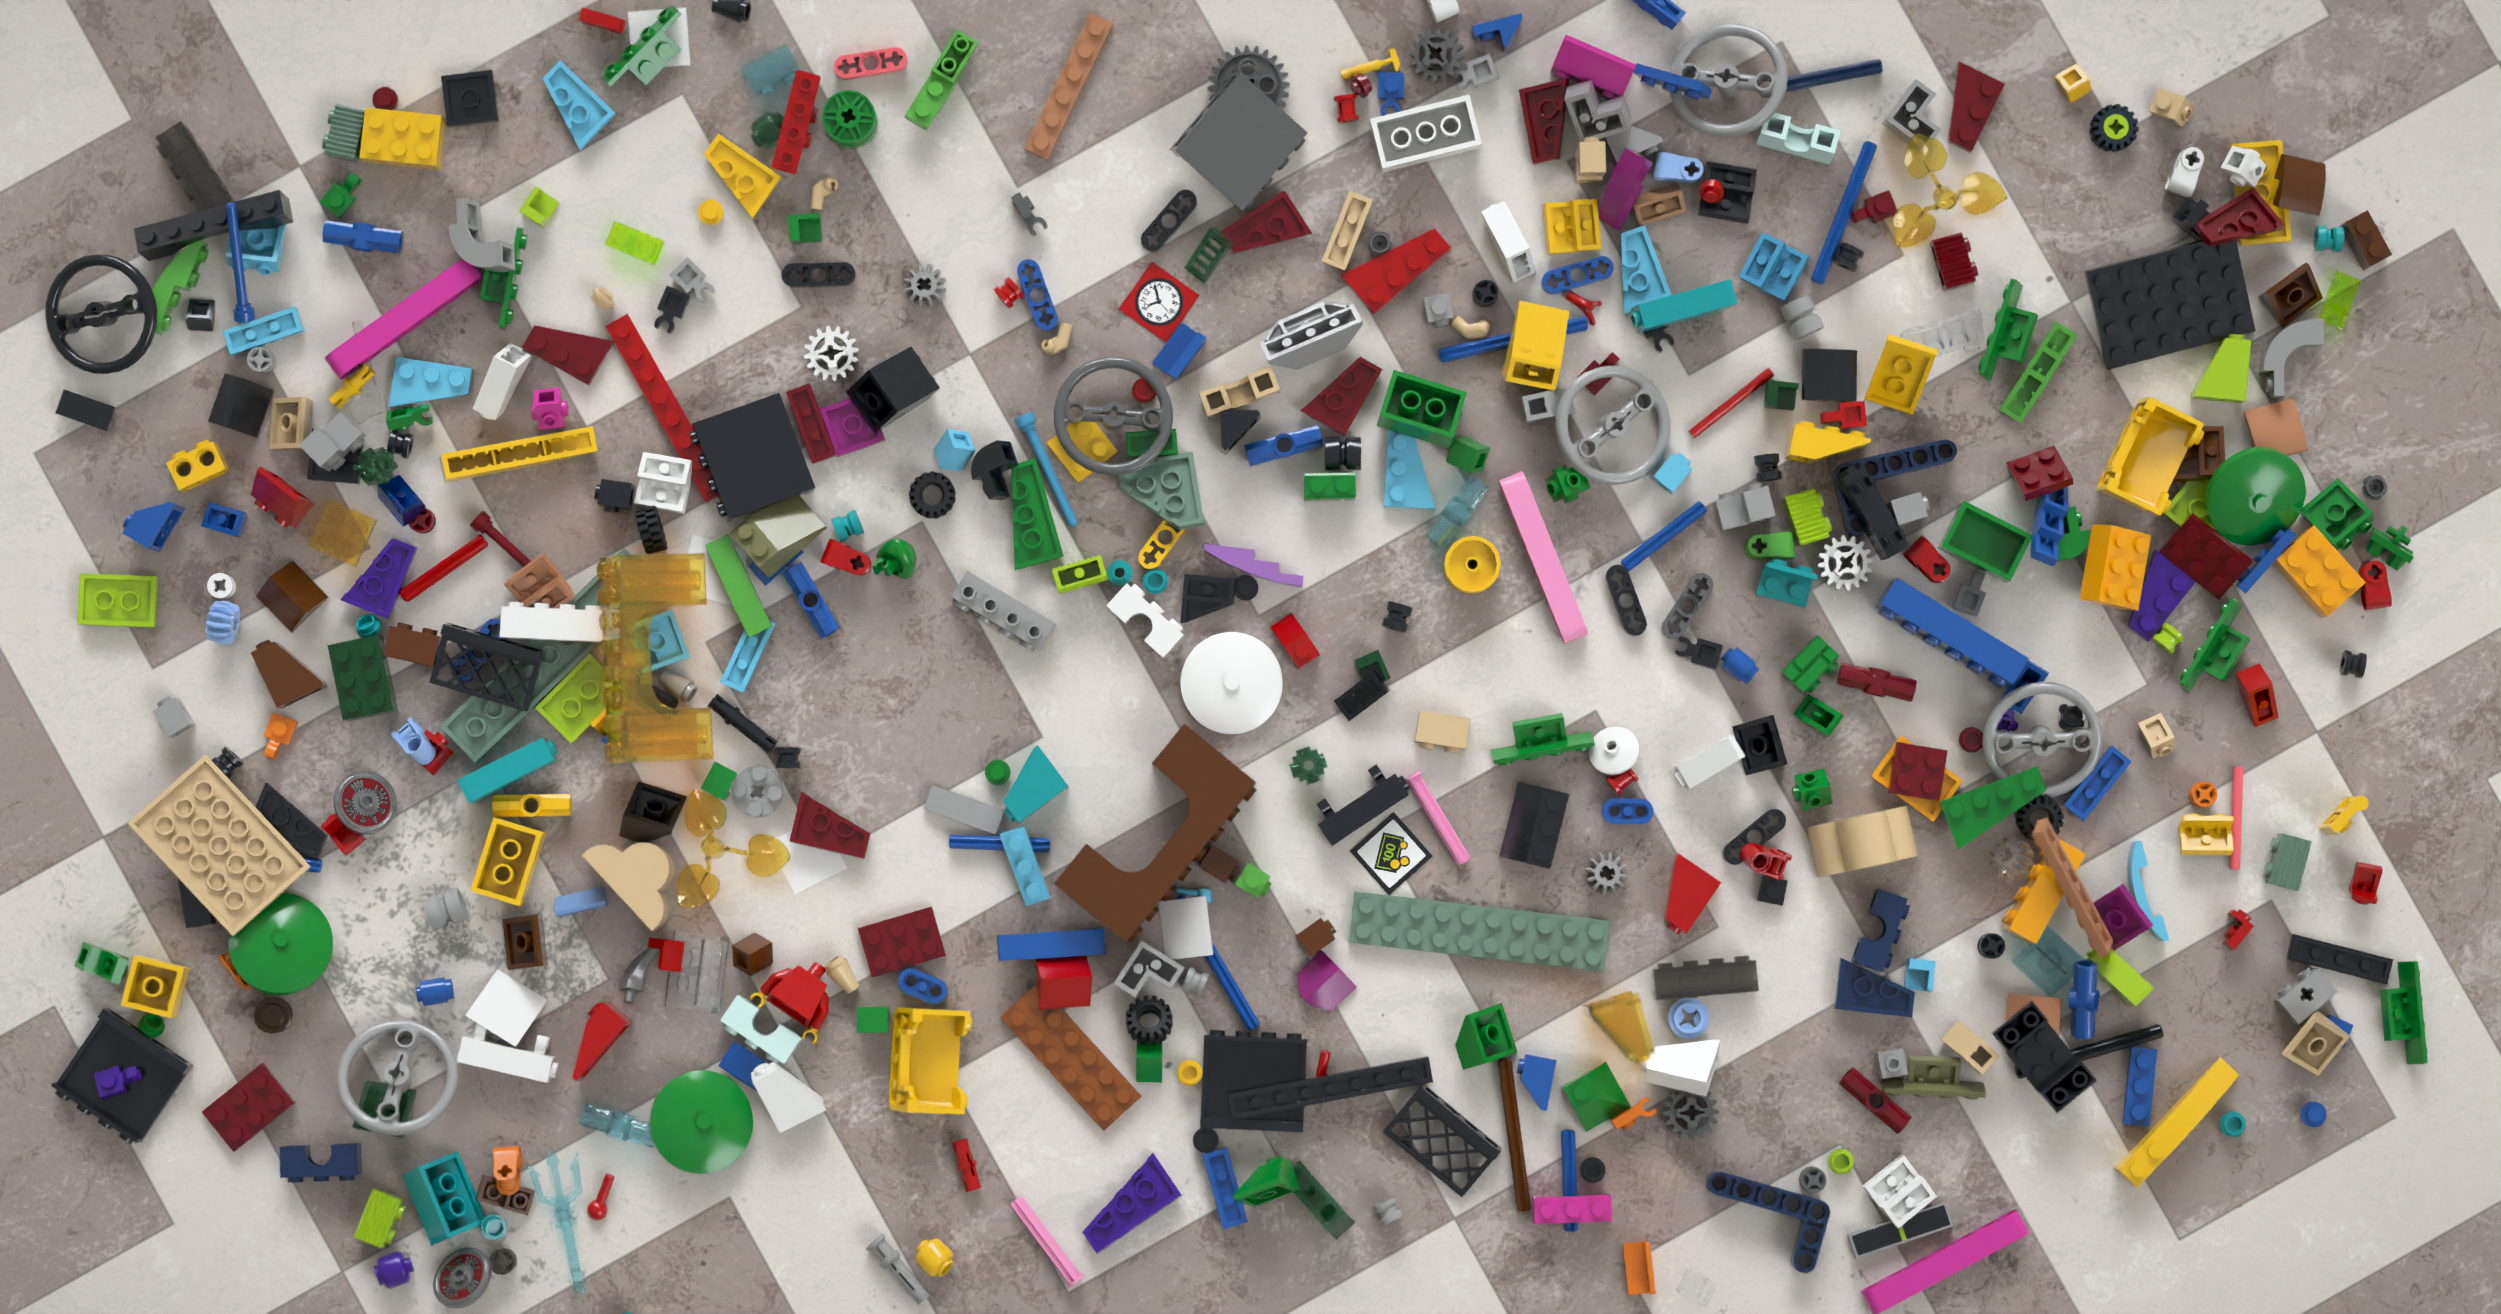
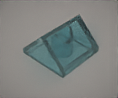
M2047 925L2037 944H2028L2012 963L2051 997L2073 978V963L2084 958Z

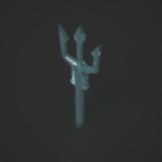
M550 1147L547 1164L551 1166L557 1198L543 1196L539 1182L541 1175L528 1163L527 1165L538 1201L556 1208L554 1217H557L555 1228H562L575 1293L585 1291L572 1229V1226L577 1224L572 1216L574 1212L570 1207V1203L582 1193L578 1152L570 1167V1170L574 1173L575 1190L563 1196L557 1167L560 1160Z

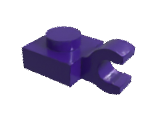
M115 1066L94 1073L99 1097L102 1100L127 1092L125 1084L142 1079L141 1071L136 1066L126 1068L123 1071L121 1067Z

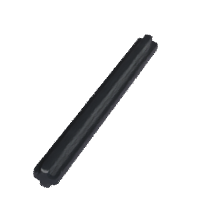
M2157 1024L2071 1049V1052L2077 1059L2084 1061L2163 1038L2164 1033L2161 1025ZM2015 1066V1073L2017 1078H2025V1076Z

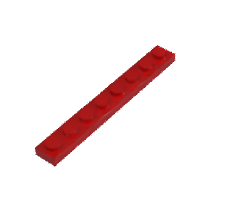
M626 314L606 325L605 327L681 459L693 462L691 477L705 502L709 503L718 497L717 494L711 493L707 479H710L708 470H703L699 462L698 455H701L699 446L693 445L689 432L692 431V425L630 316Z

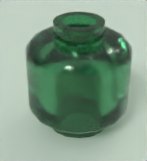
M767 111L751 124L753 132L751 138L758 147L764 146L767 149L776 147L784 117L779 112Z

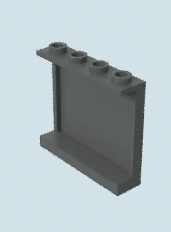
M1234 72L1169 150L1187 162L1231 201L1236 209L1243 211L1244 208L1249 209L1257 199L1255 195L1260 189L1264 190L1270 185L1273 180L1271 176L1277 169L1280 171L1286 166L1289 161L1287 157L1291 152L1301 148L1306 141L1304 137L1307 135V132L1242 73Z

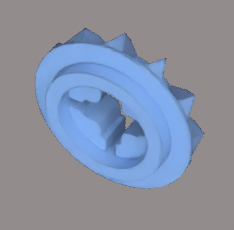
M1689 997L1682 998L1676 1001L1670 1008L1668 1023L1676 1035L1691 1039L1700 1036L1706 1030L1709 1023V1013L1701 1001ZM1681 1009L1687 1013L1697 1010V1013L1692 1018L1696 1027L1688 1022L1679 1025L1682 1022L1681 1020L1684 1019Z

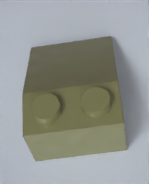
M797 495L772 504L749 516L730 534L755 564L770 578L827 527L805 501Z

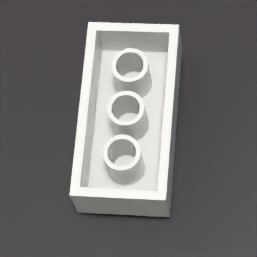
M1470 95L1372 118L1369 123L1382 173L1480 149L1482 145Z

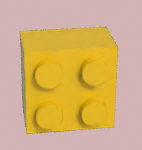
M134 955L121 1006L168 1018H177L190 968L142 955Z

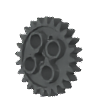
M1245 45L1244 52L1241 53L1238 47H1235V55L1232 56L1226 51V61L1221 58L1217 59L1220 68L1212 66V71L1216 76L1208 77V81L1214 83V85L1207 87L1209 92H1215V94L1209 97V101L1232 76V71L1242 73V65L1249 63L1255 67V71L1250 75H1243L1254 83L1258 89H1260L1259 85L1262 81H1271L1274 88L1269 92H1262L1277 106H1286V103L1281 98H1289V93L1283 91V89L1290 87V83L1283 82L1288 77V72L1280 73L1284 64L1275 65L1277 56L1275 55L1269 59L1267 49L1262 54H1259L1258 46L1255 47L1253 52H1250L1248 45Z

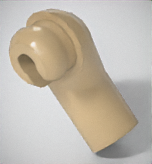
M826 177L813 186L811 210L823 211L824 198L838 188V181L835 178Z
M1460 316L1451 324L1455 330L1469 340L1483 338L1490 330V325L1485 320H1480L1479 323L1468 324Z
M1060 323L1058 335L1049 340L1045 339L1041 344L1042 350L1048 355H1055L1065 350L1069 344L1073 325Z

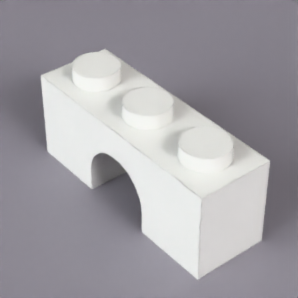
M1126 584L1106 607L1125 624L1136 615L1147 616L1152 621L1153 627L1144 642L1164 659L1184 637L1181 633L1183 627L1173 618L1168 621L1162 616L1164 610L1154 601L1149 604L1143 598L1145 593L1136 584L1132 587Z

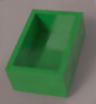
M1963 501L1959 504L1937 549L2008 583L2011 581L2031 541L2032 535Z

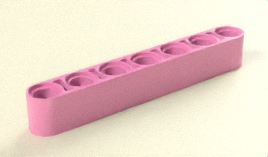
M1523 471L1499 480L1500 488L1563 643L1565 644L1588 635L1586 625Z

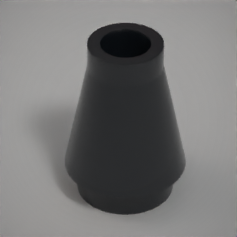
M713 0L711 10L713 13H718L741 23L749 19L751 2L746 0Z

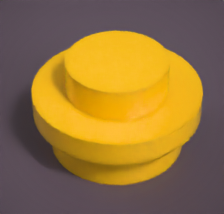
M706 200L698 208V216L706 225H716L723 218V207L715 200Z
M1186 1060L1178 1066L1177 1077L1184 1085H1195L1202 1078L1203 1072L1198 1062Z

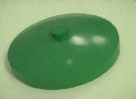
M2253 447L2242 450L2226 459L2212 475L2205 493L2207 517L2215 530L2230 542L2248 546L2269 542L2279 529L2284 531L2286 528H2290L2298 518L2306 496L2305 479L2298 465L2288 455L2277 449Z
M282 893L234 937L229 933V956L237 974L252 988L271 995L294 994L313 985L326 971L333 951L332 930L325 915L312 902L294 894Z
M692 1071L677 1076L660 1090L651 1107L649 1128L657 1151L669 1164L685 1172L707 1174L728 1167L742 1155L751 1138L753 1114L747 1096L730 1078L712 1071Z

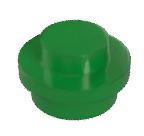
M993 760L985 768V777L993 785H1002L1010 778V767L1002 760Z
M148 1013L140 1019L139 1030L145 1036L156 1038L163 1034L165 1023L160 1015Z

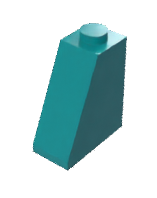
M1038 745L1031 751L1003 802L1006 805L1003 811L1011 822L1017 820L1018 823L1023 822L1069 787Z

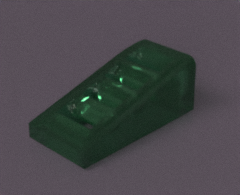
M1215 227L1210 228L1184 268L1201 282L1206 283L1234 242ZM1212 239L1221 245L1220 249L1210 243ZM1207 247L1216 253L1215 257L1206 252L1205 249ZM1201 254L1211 261L1210 265L1199 258ZM1196 262L1206 270L1204 274L1194 267Z

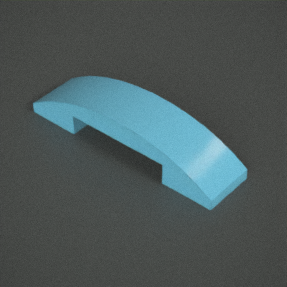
M2132 842L2127 865L2130 894L2153 924L2148 930L2159 941H2167L2169 937L2163 916L2156 915L2152 917L2138 869L2148 866L2142 842Z

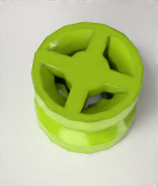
M2164 623L2162 631L2152 637V640L2168 654H2172L2175 651V646L2178 643H2182L2185 639L2178 630L2168 623Z

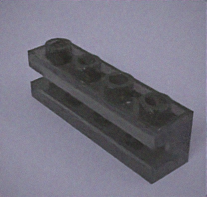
M180 121L155 137L159 143L156 146L157 150L164 159L168 157L172 163V166L169 167L177 180L182 179L186 185L183 188L184 193L191 202L195 200L199 206V209L196 210L197 212L229 202H235L185 123Z
M1748 955L1734 957V962L1724 963V958L1708 959L1709 964L1698 965V960L1683 961L1682 967H1673V963L1657 964L1658 969H1651L1652 980H1654V1000L1759 991L1756 960H1749Z

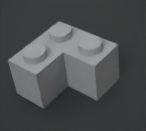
M1915 79L1882 123V125L1921 154L1928 149L1942 130L1922 115L1936 93Z
M1592 80L1567 87L1564 100L1580 142H1584V138L1588 137L1600 139L1629 131L1632 117L1624 95L1599 102Z
M340 412L323 429L317 427L299 446L321 468L327 471L331 469L335 471L345 462L344 457L350 451L354 453L364 444L362 440L366 435L344 413Z
M1761 483L1747 486L1743 489L1744 492L1734 496L1733 491L1718 495L1719 500L1714 502L1721 532L1771 520L1775 517L1769 487H1761Z
M1141 940L1114 984L1134 997L1137 996L1149 976L1167 988L1172 989L1185 967Z

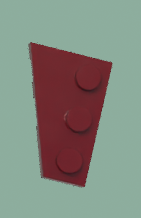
M1960 61L1957 66L1948 142L1971 153L2005 83Z
M1568 78L1519 89L1534 165L1560 159L1566 111L1564 98L1569 85Z
M2252 187L2197 221L2193 229L2208 246H2214L2283 230L2285 224L2255 188Z
M1285 190L1220 231L1234 254L1312 234Z
M534 325L522 348L590 386L615 342Z
M1359 357L1308 405L1301 409L1300 412L1345 436L1382 369Z
M801 792L789 842L865 859L871 834Z

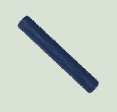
M1880 59L1789 76L1786 92L1879 74L1883 71L1882 62Z

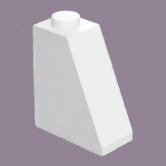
M1505 201L1499 204H1492L1482 211L1484 224L1512 283L1536 273L1530 248Z
M509 343L493 357L473 410L479 412V415L486 419L496 420L504 413L533 354L512 343Z
M1731 734L1676 766L1677 773L1674 776L1681 787L1686 786L1687 789H1690L1744 758L1745 755Z
M1708 1040L1653 1047L1650 1057L1646 1056L1643 1064V1071L1646 1072V1082L1706 1096L1720 1056V1041Z
M763 1063L751 1072L752 1082L779 1133L826 1111L824 1100L819 1094L777 1063Z

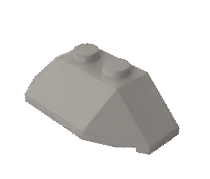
M1322 302L1277 321L1269 330L1265 339H1262L1259 344L1268 364L1300 369L1345 350L1362 327L1363 322L1354 303Z

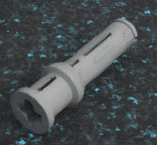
M882 1233L865 1249L871 1251L881 1262L880 1266L882 1268L889 1269L919 1305L931 1293L925 1289L915 1275L900 1260V1252L894 1250L884 1239L885 1235Z

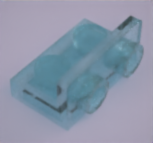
M787 44L742 67L756 96L760 94L766 96L776 90L775 86L782 82L785 85L793 82L796 71L800 70Z

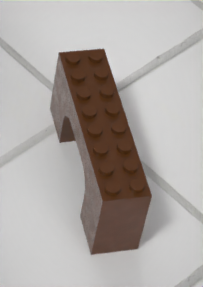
M1183 724L1156 757L1152 765L1185 792L1189 801V812L1183 824L1152 862L1137 872L1121 871L1091 846L1085 844L1054 882L1059 889L1124 942H1127L1129 939L1135 941L1143 931L1140 925L1144 920L1147 919L1150 922L1159 911L1156 907L1162 899L1167 901L1175 892V889L1172 887L1178 879L1182 882L1192 871L1188 866L1194 859L1198 862L1208 851L1205 848L1206 844L1211 839L1215 842L1224 831L1221 827L1227 819L1232 822L1241 811L1237 807L1244 799L1248 802L1257 791L1254 788L1256 782L1185 724Z

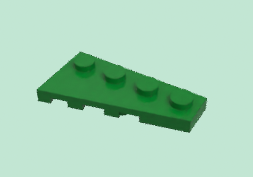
M1036 458L1018 463V466L1011 469L1015 571L1064 557Z
M2036 766L1940 801L1957 849L1959 850L2045 792L2046 787L2039 768Z

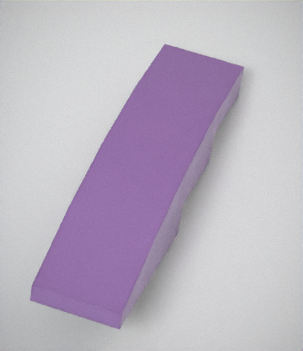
M1204 544L1203 549L1205 552L1237 570L1274 583L1302 588L1303 576L1278 573L1279 563L1254 560L1255 550Z

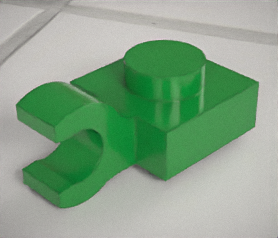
M350 173L342 186L335 182L319 202L341 219L357 200L351 194L360 185L362 180L355 174Z
M422 404L417 408L409 406L387 411L386 423L388 430H405L410 425H414V422H418L423 426L431 425L433 417L425 418L421 415L423 412L430 410L429 404Z

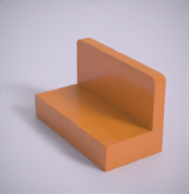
M1646 1240L1622 1243L1628 1295L1656 1294L1650 1242Z

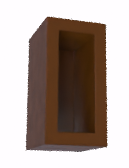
M2368 210L2339 226L2344 228V236L2363 271L2392 255Z
M399 622L397 627H389L383 656L434 667L441 637L437 636L438 631L423 628L422 632L413 631V625Z

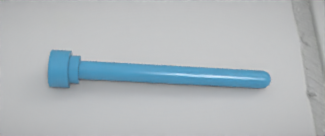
M1032 411L1014 419L1018 429L1021 428L1022 433H1026L1068 525L1075 527L1078 523L1077 518L1035 430V421L1037 420Z

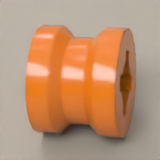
M2210 782L2195 783L2190 788L2188 794L2191 803L2201 808L2214 804L2218 795L2217 789Z

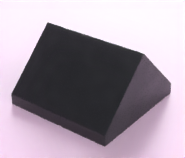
M225 373L208 422L257 438L274 390Z
M1221 411L1222 453L1226 455L1261 419L1259 411Z
M1774 715L1732 726L1736 742L1745 755L1741 760L1746 776L1787 764Z

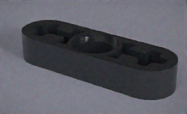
M1179 191L1143 232L1141 244L1146 251H1159L1195 210L1197 198L1192 191ZM1190 196L1192 206H1184L1180 213L1185 214L1182 218L1175 210L1170 209L1173 205L1176 209L1181 205L1180 197L1187 198ZM1166 214L1174 215L1177 220L1175 226L1172 228L1164 227L1161 222L1163 216ZM1156 224L1163 232L1168 233L1166 237L1162 233L1158 236L1157 241L1159 244L1157 246L1154 244L1151 246L1147 245L1148 239L1146 237L1148 235L1153 237L1158 232V229L1154 228Z
M847 262L792 263L783 268L781 277L783 282L791 288L845 287L855 281L856 271ZM834 267L833 273H840L842 268H846L848 272H851V276H847L846 281H842L840 276H833L834 282H829L831 278L829 268ZM808 268V283H804V277H797L795 282H791L790 278H786V275L791 273V269H795L798 274H805L803 269ZM816 268H822L826 272V277L821 282H815L812 279V272Z
M1613 565L1607 570L1605 575L1608 588L1625 632L1630 636H1639L1647 627L1645 615L1628 570L1622 565ZM1616 569L1618 573L1623 572L1624 577L1621 578L1622 585L1628 584L1630 588L1622 589L1617 594L1614 588H1619L1616 580L1612 581L1610 579L1614 574L1613 570ZM1623 593H1628L1633 597V604L1629 608H1624L1619 604V597ZM1637 608L1638 613H1633L1636 621L1641 620L1642 625L1639 626V631L1635 632L1634 628L1629 629L1628 624L1631 623L1630 615L1624 617L1623 612H1630Z
M1778 809L1766 811L1724 847V860L1731 865L1742 863L1741 859H1730L1728 857L1731 853L1729 848L1736 849L1742 845L1738 842L1740 838H1742L1745 845L1749 844L1747 834L1753 829L1761 833L1762 838L1758 844L1763 846L1784 828L1786 824L1784 813ZM1770 814L1772 816L1779 815L1778 823L1780 825L1778 827L1775 825L1770 826L1767 831L1771 833L1767 836L1764 829L1758 826V823L1762 822V825L1765 826L1770 821L1768 817Z

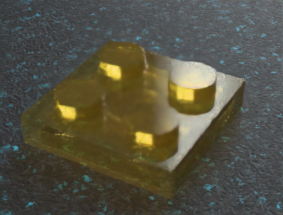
M329 499L308 546L357 567L377 520Z

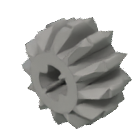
M919 264L917 265L919 273L915 274L910 269L908 273L913 279L905 278L903 280L905 284L911 285L904 289V293H913L909 297L911 303L919 298L918 307L923 306L924 300H927L928 306L932 307L931 299L933 297L938 302L942 300L937 292L946 293V288L938 286L946 283V279L943 277L936 279L941 274V271L936 269L931 274L932 265L928 264L926 271L923 272V268ZM921 281L925 283L930 281V290L923 289L920 291L919 288L921 286L919 283Z
M1601 852L1597 853L1599 863L1595 859L1590 858V864L1595 867L1594 869L1585 868V872L1593 873V876L1585 879L1586 882L1596 881L1591 887L1593 891L1599 885H1602L1601 895L1606 894L1607 886H1609L1611 894H1615L1616 889L1613 884L1623 888L1624 884L1619 881V878L1628 879L1627 874H1620V870L1628 868L1627 864L1618 867L1617 864L1621 861L1622 857L1617 856L1614 861H1611L1612 852L1607 853L1606 860H1604ZM1604 866L1607 869L1613 870V875H1610L1612 878L1608 881L1606 877L1601 878L1600 872H1603L1601 868Z

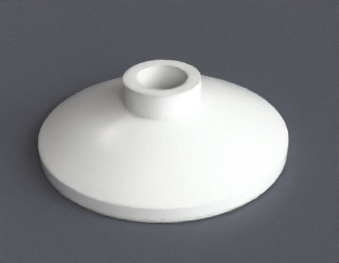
M1609 727L1600 731L1593 738L1595 746L1589 747V758L1592 765L1601 773L1608 775L1626 772L1635 764L1639 756L1637 738L1631 731L1622 727ZM1613 744H1616V748H1615V749H1613V750H1609V749H1608L1609 746H1611V745H1613Z

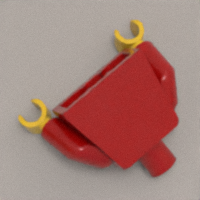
M813 962L808 971L801 966H796L794 969L786 968L775 972L760 987V992L753 993L750 996V1001L759 996L762 1001L757 1006L758 1008L766 1005L767 1001L807 1028L802 1035L803 1040L807 1033H813L815 1039L812 1044H814L819 1036L817 1030L822 1028L829 1013V996L825 992L827 985L820 980L826 969L821 964Z

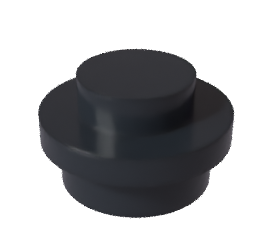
M1242 575L1236 579L1235 596L1238 599L1248 601L1257 595L1258 583L1252 576Z
M1200 1128L1193 1136V1144L1198 1151L1209 1153L1217 1147L1218 1135L1212 1128Z
M1589 1157L1581 1163L1580 1174L1585 1181L1596 1183L1603 1179L1606 1168L1600 1159Z

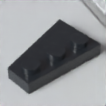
M265 783L256 804V809L296 851L319 859L328 834L270 784Z

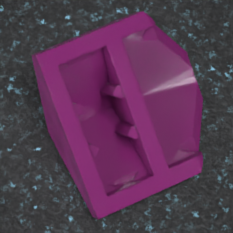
M1322 950L1297 973L1300 996L1311 1007L1333 1011L1357 987Z

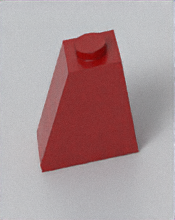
M1676 854L1674 857L1664 920L1668 922L1666 927L1678 935L1681 931L1685 934L1688 933L1721 884L1719 880L1680 854Z

